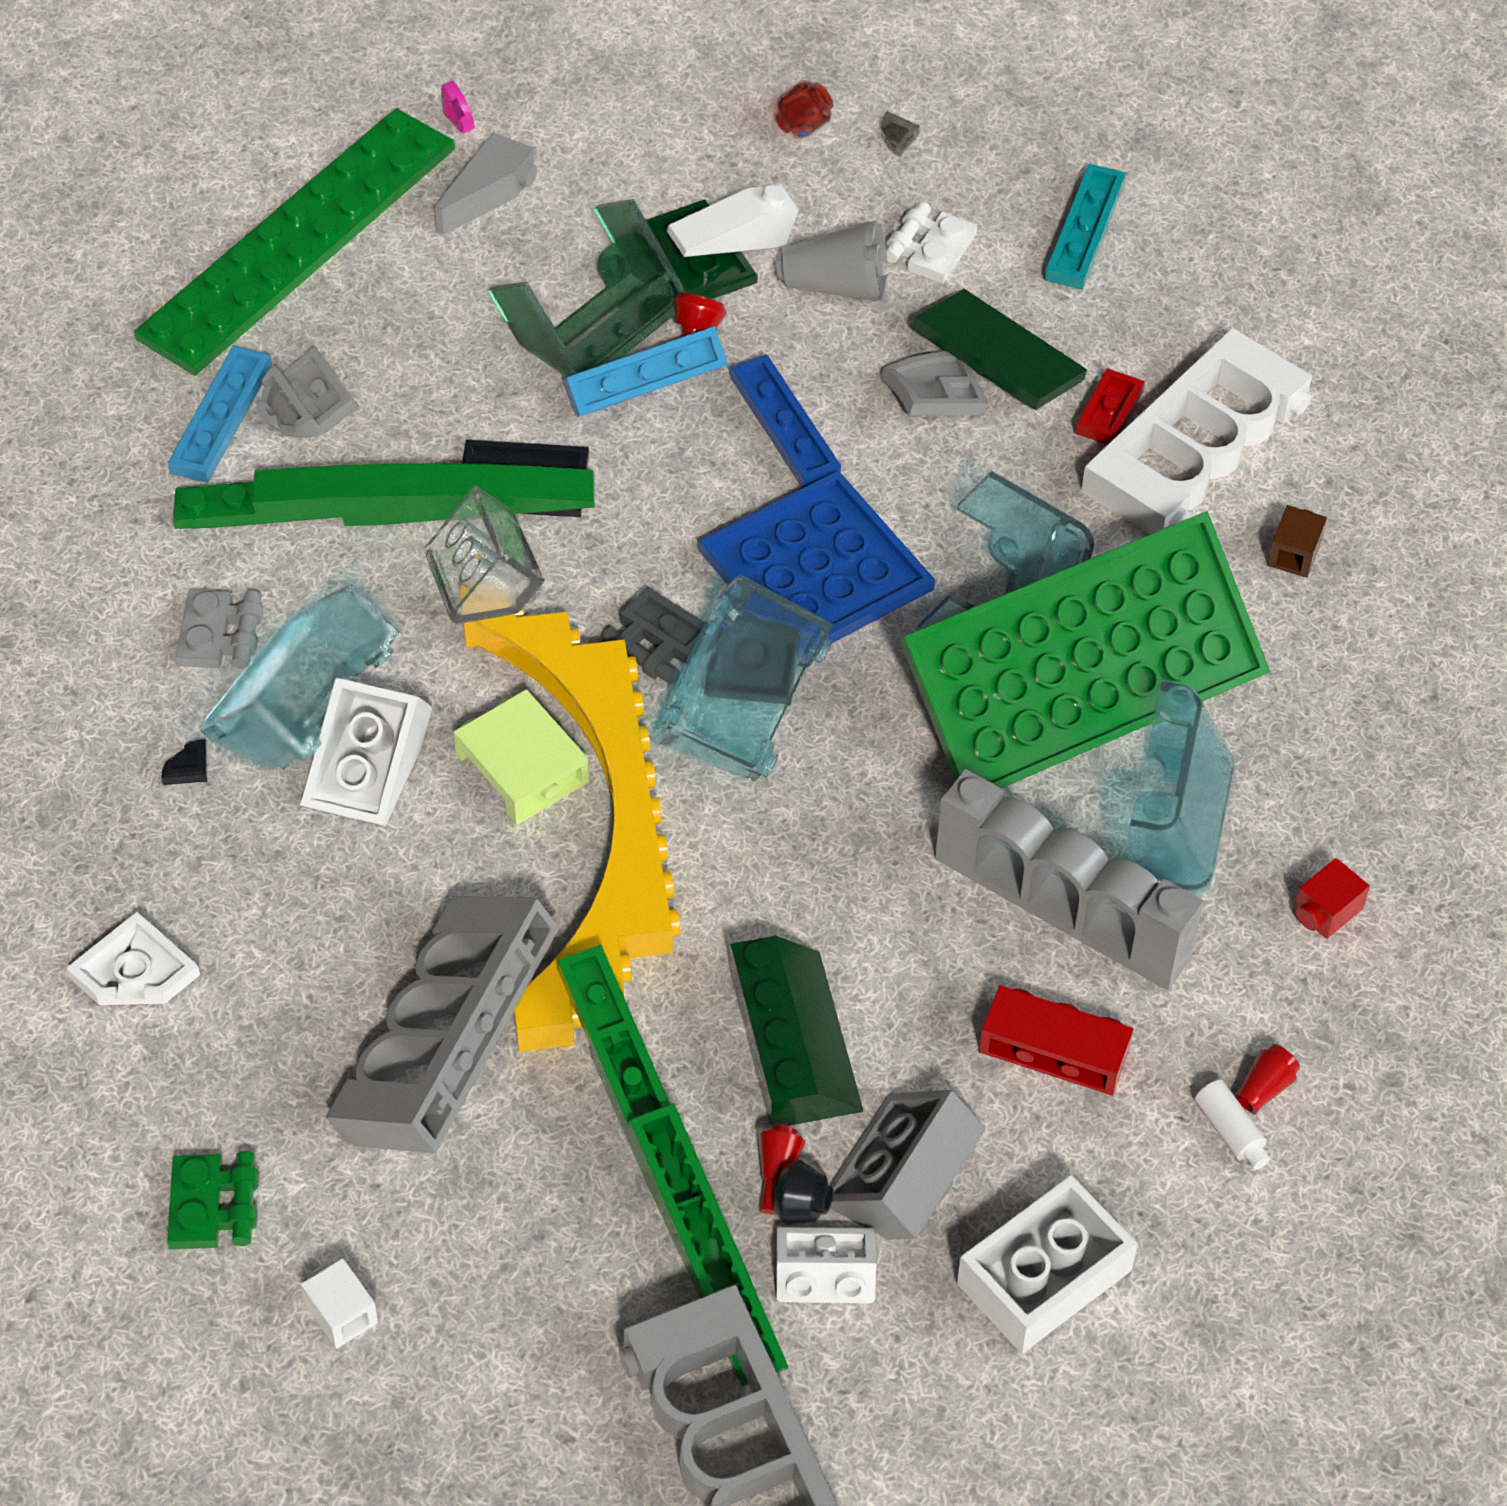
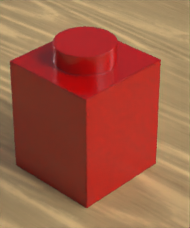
M1335 858L1299 887L1293 911L1305 928L1311 931L1316 930L1328 939L1364 909L1370 885L1338 858Z

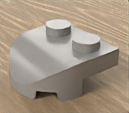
M314 347L283 372L275 365L270 368L262 379L264 390L261 400L256 401L259 414L265 422L279 433L295 438H310L323 435L359 407L323 356Z

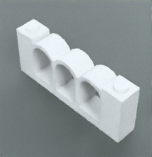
M1232 328L1085 466L1082 492L1147 534L1190 518L1188 510H1192L1202 503L1207 495L1209 479L1225 477L1235 471L1241 462L1244 446L1260 444L1268 439L1275 428L1276 420L1285 423L1294 413L1299 416L1305 411L1311 400L1309 388L1312 375ZM1216 384H1219L1257 407L1261 413L1252 415L1241 414L1207 395V393ZM1182 416H1185L1223 439L1228 445L1217 448L1207 447L1172 426ZM1150 448L1189 472L1194 478L1185 481L1171 480L1137 459Z

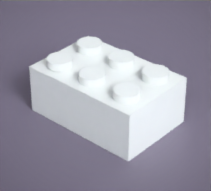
M1070 1175L960 1257L957 1285L1015 1348L1023 1354L1131 1272L1138 1243Z

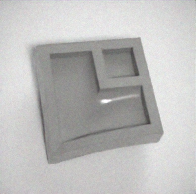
M947 351L922 354L901 360L882 368L880 374L881 381L897 394L909 416H984L988 406V401L972 368Z

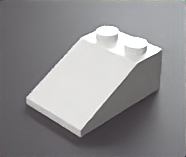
M336 678L300 806L386 827L422 748L433 707L418 696Z

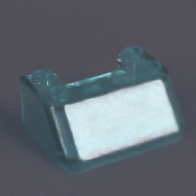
M349 584L293 613L278 628L205 718L199 730L212 743L269 770L278 767L283 770L299 758L305 761L321 745L318 737L321 734L320 728L324 722L322 715L327 710L335 679L350 680L353 676L357 677L363 673L371 664L375 668L381 666L393 653L394 649L390 645L401 632L352 584Z

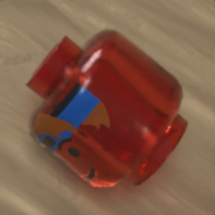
M802 80L778 97L776 103L778 113L775 117L778 125L785 133L789 134L792 132L800 138H805L830 121L832 116L831 109L834 107V103L829 92L821 83Z

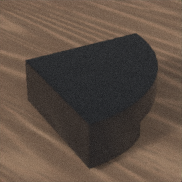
M206 739L187 743L184 745V750L176 754L171 760H167L161 775L163 785L208 782Z

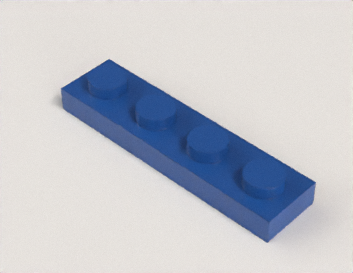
M767 354L731 367V380L802 488L838 470L841 472V464Z

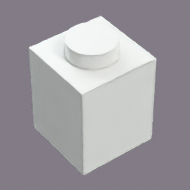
M343 1258L331 1266L324 1265L317 1268L308 1276L305 1282L301 1283L305 1306L336 1349L378 1323L375 1302Z

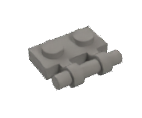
M189 590L175 655L177 666L220 668L222 655H233L232 665L239 669L247 668L250 656L255 654L258 640L254 634L256 626L261 623L263 608L260 606L261 594L253 590L247 591L243 602L238 606H233L231 592ZM228 624L239 625L238 632L233 636H226Z

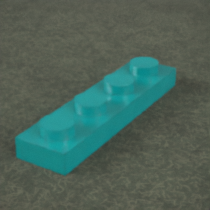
M1088 164L1046 268L1045 281L1081 290L1084 289L1124 187L1126 172Z

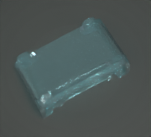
M740 574L722 590L714 602L653 727L649 740L666 749L751 781H756L761 776L766 778L772 771L778 758V754L773 752L775 743L772 742V738L805 669L813 661L821 663L828 653L832 640L827 638L833 624Z
M1161 680L1146 759H1156L1162 764L1165 771L1164 780L1177 783L1175 794L1150 791L1137 798L1130 822L1124 859L1139 864L1152 873L1159 882L1164 878L1189 893L1200 896L1210 889L1213 882L1235 770V760L1198 692L1184 684Z

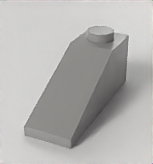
M492 132L435 205L437 232L444 235L515 199L524 187H530L537 175V166L534 165L533 147Z

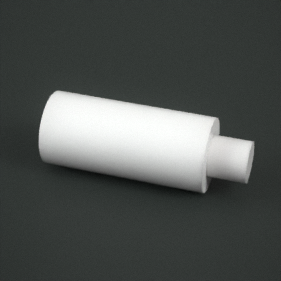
M1216 1080L1202 1088L1196 1095L1195 1101L1236 1158L1240 1161L1247 1158L1254 1169H1260L1265 1166L1270 1160V1157L1263 1149L1267 1140L1223 1080Z

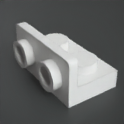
M777 1227L776 1296L778 1302L873 1303L875 1301L876 1251L874 1228Z

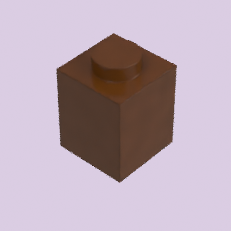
M1286 505L1272 541L1267 566L1308 578L1322 542L1327 517L1309 510Z

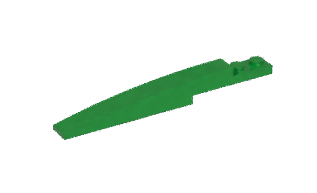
M444 463L359 464L254 470V482L175 488L173 523L175 529H201L342 517L345 526H373L595 508L594 470Z
M601 944L558 959V972L592 1049V1060L648 1188L700 1299L736 1285L776 1373L787 1370L789 1366L675 1104H670ZM736 1355L729 1356L728 1359L741 1386L749 1385Z

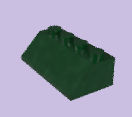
M776 935L731 943L730 974L769 1125L792 1126L863 1112V1106L820 952Z

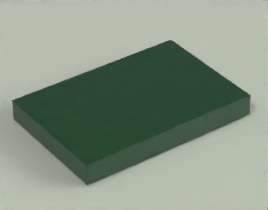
M706 199L635 223V232L677 295L680 292L714 299L756 284L758 282V275L741 251L687 257L682 255L667 232L670 224L710 206Z

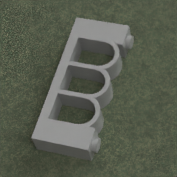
M967 769L963 771L942 797L935 854L937 861L1168 991L1191 960L1204 900L1164 878L1159 882L1152 873L1132 861L1118 858L1109 860L1096 842L1083 833L1070 828L1053 829L1050 822L1036 808L1017 798L1004 797V790ZM998 838L1003 839L1004 841H1006V842H1007L1008 844H1010L1017 852H1015V851H1013L1012 849H1010V848L1004 846L1003 844L999 843V842H998ZM1052 868L1067 876L1072 883L1054 874ZM1109 899L1117 903L1119 906L1124 908V910L1128 914L1106 903V900Z
M452 896L432 931L435 937L425 945L416 961V974L420 979L409 984L392 1001L386 1014V1025L390 1031L379 1036L362 1053L356 1066L357 1080H346L326 1115V1119L348 1144L356 1147L427 1153L437 1152L559 930V926L538 898ZM486 962L478 978L455 977L463 968L473 963ZM458 1013L449 1030L425 1029L434 1019L444 1014ZM418 1065H429L419 1084L395 1082L406 1070Z
M736 1285L624 1329V1348L619 1349V1356L624 1370L629 1378L637 1376L643 1391L653 1387L652 1407L655 1419L665 1432L682 1440L679 1467L682 1481L691 1494L706 1503H711V1506H731L740 1500L792 1479L804 1506H838ZM735 1354L753 1392L750 1395L708 1412L688 1414L673 1407L665 1397L664 1391L670 1382L679 1376ZM764 1416L782 1456L737 1476L721 1479L711 1477L701 1471L694 1462L692 1453L706 1439Z

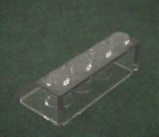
M476 485L423 548L448 616L456 624L518 614L526 603L531 604L536 600L545 582L514 511Z

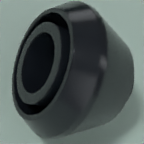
M795 1160L783 1168L778 1178L774 1194L775 1214L786 1225L815 1222L821 1214L826 1215L830 1210L833 1200V1187L828 1185L826 1175L804 1160Z

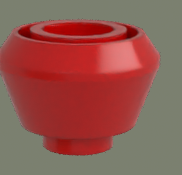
M680 292L673 300L675 323L683 325L681 333L691 335L714 326L717 329L727 314L724 303L703 296Z

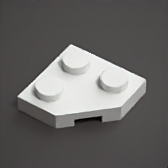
M138 912L134 913L66 967L69 979L98 1005L165 1004L200 976L198 965Z

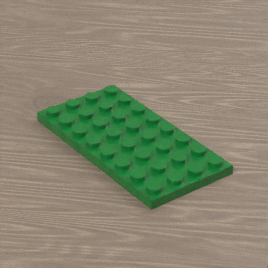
M1208 511L1194 515L899 637L955 781L967 769L1000 788L1271 672Z

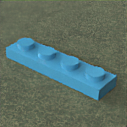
M714 326L568 376L563 381L575 415L580 417L728 365Z
M232 346L168 461L170 474L209 483L262 385L263 377L272 367L271 355Z

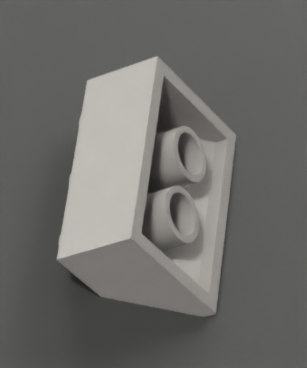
M953 1090L889 1093L830 1184L833 1187V1200L830 1209L865 1228H874L875 1233L886 1239H916L927 1228L929 1218L940 1200L952 1188V1181L963 1163L974 1153L975 1144L985 1130V1127Z

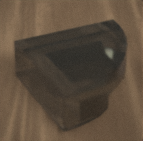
M887 111L882 119V137L889 151L901 157L919 135L920 125Z

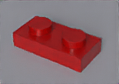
M1107 368L1077 422L1075 434L1108 445L1124 429L1143 393L1145 381Z

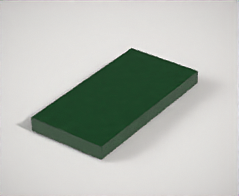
M966 289L955 293L914 318L912 326L914 330L1034 410L1039 409L1081 383L1085 379L1088 370Z

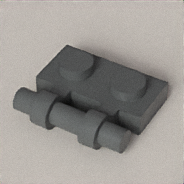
M647 587L620 613L621 624L627 627V629L621 634L614 628L609 627L602 636V642L625 640L627 657L635 656L636 663L643 667V673L654 680L659 677L671 685L677 680L680 671L670 665L669 662L676 658L688 666L712 642L714 628ZM646 639L657 646V648L651 653L640 646L639 643Z

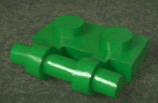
M250 1151L238 1152L236 1154L235 1168L231 1171H222L223 1161L221 1154L172 1156L167 1237L169 1250L218 1248L219 1230H232V1243L234 1245L247 1246L251 1244L252 1229L257 1226L258 1212L253 1207V1193L259 1186V1171L255 1168L254 1153ZM222 1191H234V1205L228 1210H220Z

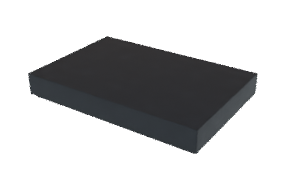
M466 440L462 464L519 465L587 470L589 447ZM582 509L523 514L581 518Z

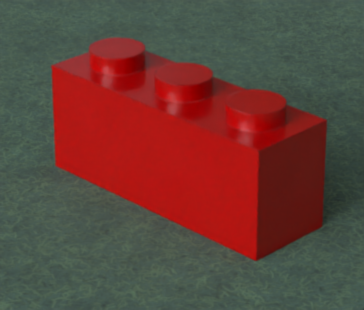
M999 985L982 1028L979 1053L1113 1096L1130 1050L1134 1028L1123 1025L1120 1021L1111 1017L1101 1018L1079 1011L1076 1007L1067 1003H1054L1035 997L1024 989H1011Z

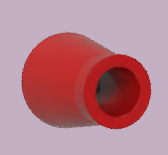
M1270 1044L1267 1049H1260L1240 1089L1234 1096L1243 1108L1254 1115L1257 1114L1265 1104L1297 1080L1296 1073L1300 1069L1298 1060L1288 1050L1277 1044Z

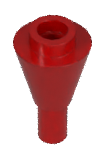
M775 1124L771 1125L769 1130L759 1133L761 1171L764 1183L759 1209L760 1213L776 1215L774 1211V1194L778 1178L787 1164L799 1159L806 1144V1141L798 1136V1131L793 1127Z

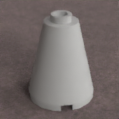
M867 221L785 247L783 255L777 256L776 260L778 279L784 280L789 288L871 301L884 300L888 275H882L883 262H887V252L881 224H877L878 221Z

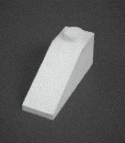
M782 185L753 187L742 190L670 224L667 232L684 257L778 248L787 244L799 210Z

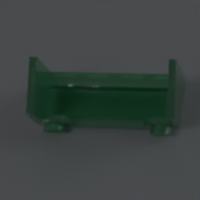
M634 199L599 204L593 208L612 241V244L601 252L597 263L599 275L606 287L556 327L553 326L528 282L498 285L488 290L520 346L565 377L621 359L675 315L674 297L680 292H685L683 285Z

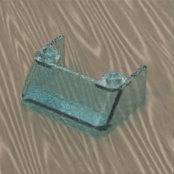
M990 471L957 505L956 510L991 529L988 540L989 552L997 563L1012 571L1005 594L1086 561L1092 556L1094 538L1091 531L1083 523L993 471ZM951 593L918 624L916 630L972 608L974 605Z

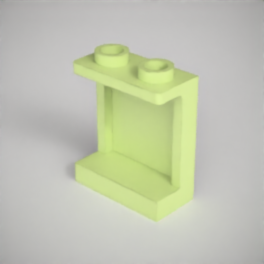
M527 689L514 697L505 698L492 710L478 718L467 720L459 729L454 731L456 756L460 761L466 758L472 761L504 798L506 814L516 825L589 782L588 757Z

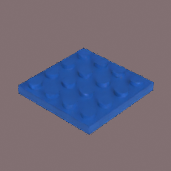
M839 470L699 540V552L754 617L802 620L803 633L798 661L933 591L935 586L934 577Z

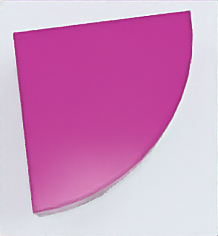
M452 80L441 85L443 114L460 133H466L474 129L475 125L470 108L457 84Z

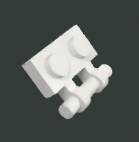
M921 201L915 208L907 211L902 219L903 226L901 229L893 232L888 239L886 249L887 262L896 263L901 255L910 258L908 261V271L943 284L977 234V224L943 211L936 221L928 219L931 207L926 202ZM916 233L925 236L921 243L912 241Z

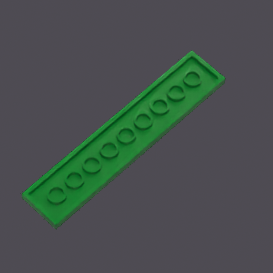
M398 108L393 109L134 330L135 340L196 376L455 150V140Z

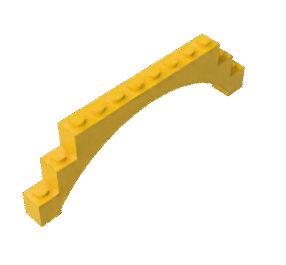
M511 584L460 589L466 648L478 646L506 660L533 678L559 701L577 722L593 747L605 774L613 804L614 828L611 852L603 881L593 904L568 944L553 962L528 984L514 1010L519 1052L575 1045L574 1029L582 1028V1025L558 972L557 960L601 944L624 996V982H632L630 958L673 953V937L681 936L678 910H669L668 899L674 898L671 871L663 872L661 861H668L665 834L657 835L655 824H662L659 797L651 798L649 788L656 787L653 761L645 762L643 752H650L647 725L639 726L637 718L644 717V707L641 690L633 691L632 687L633 682H638L636 657H627L625 640L580 645L578 628L570 629L568 612L524 616L522 600L513 601Z

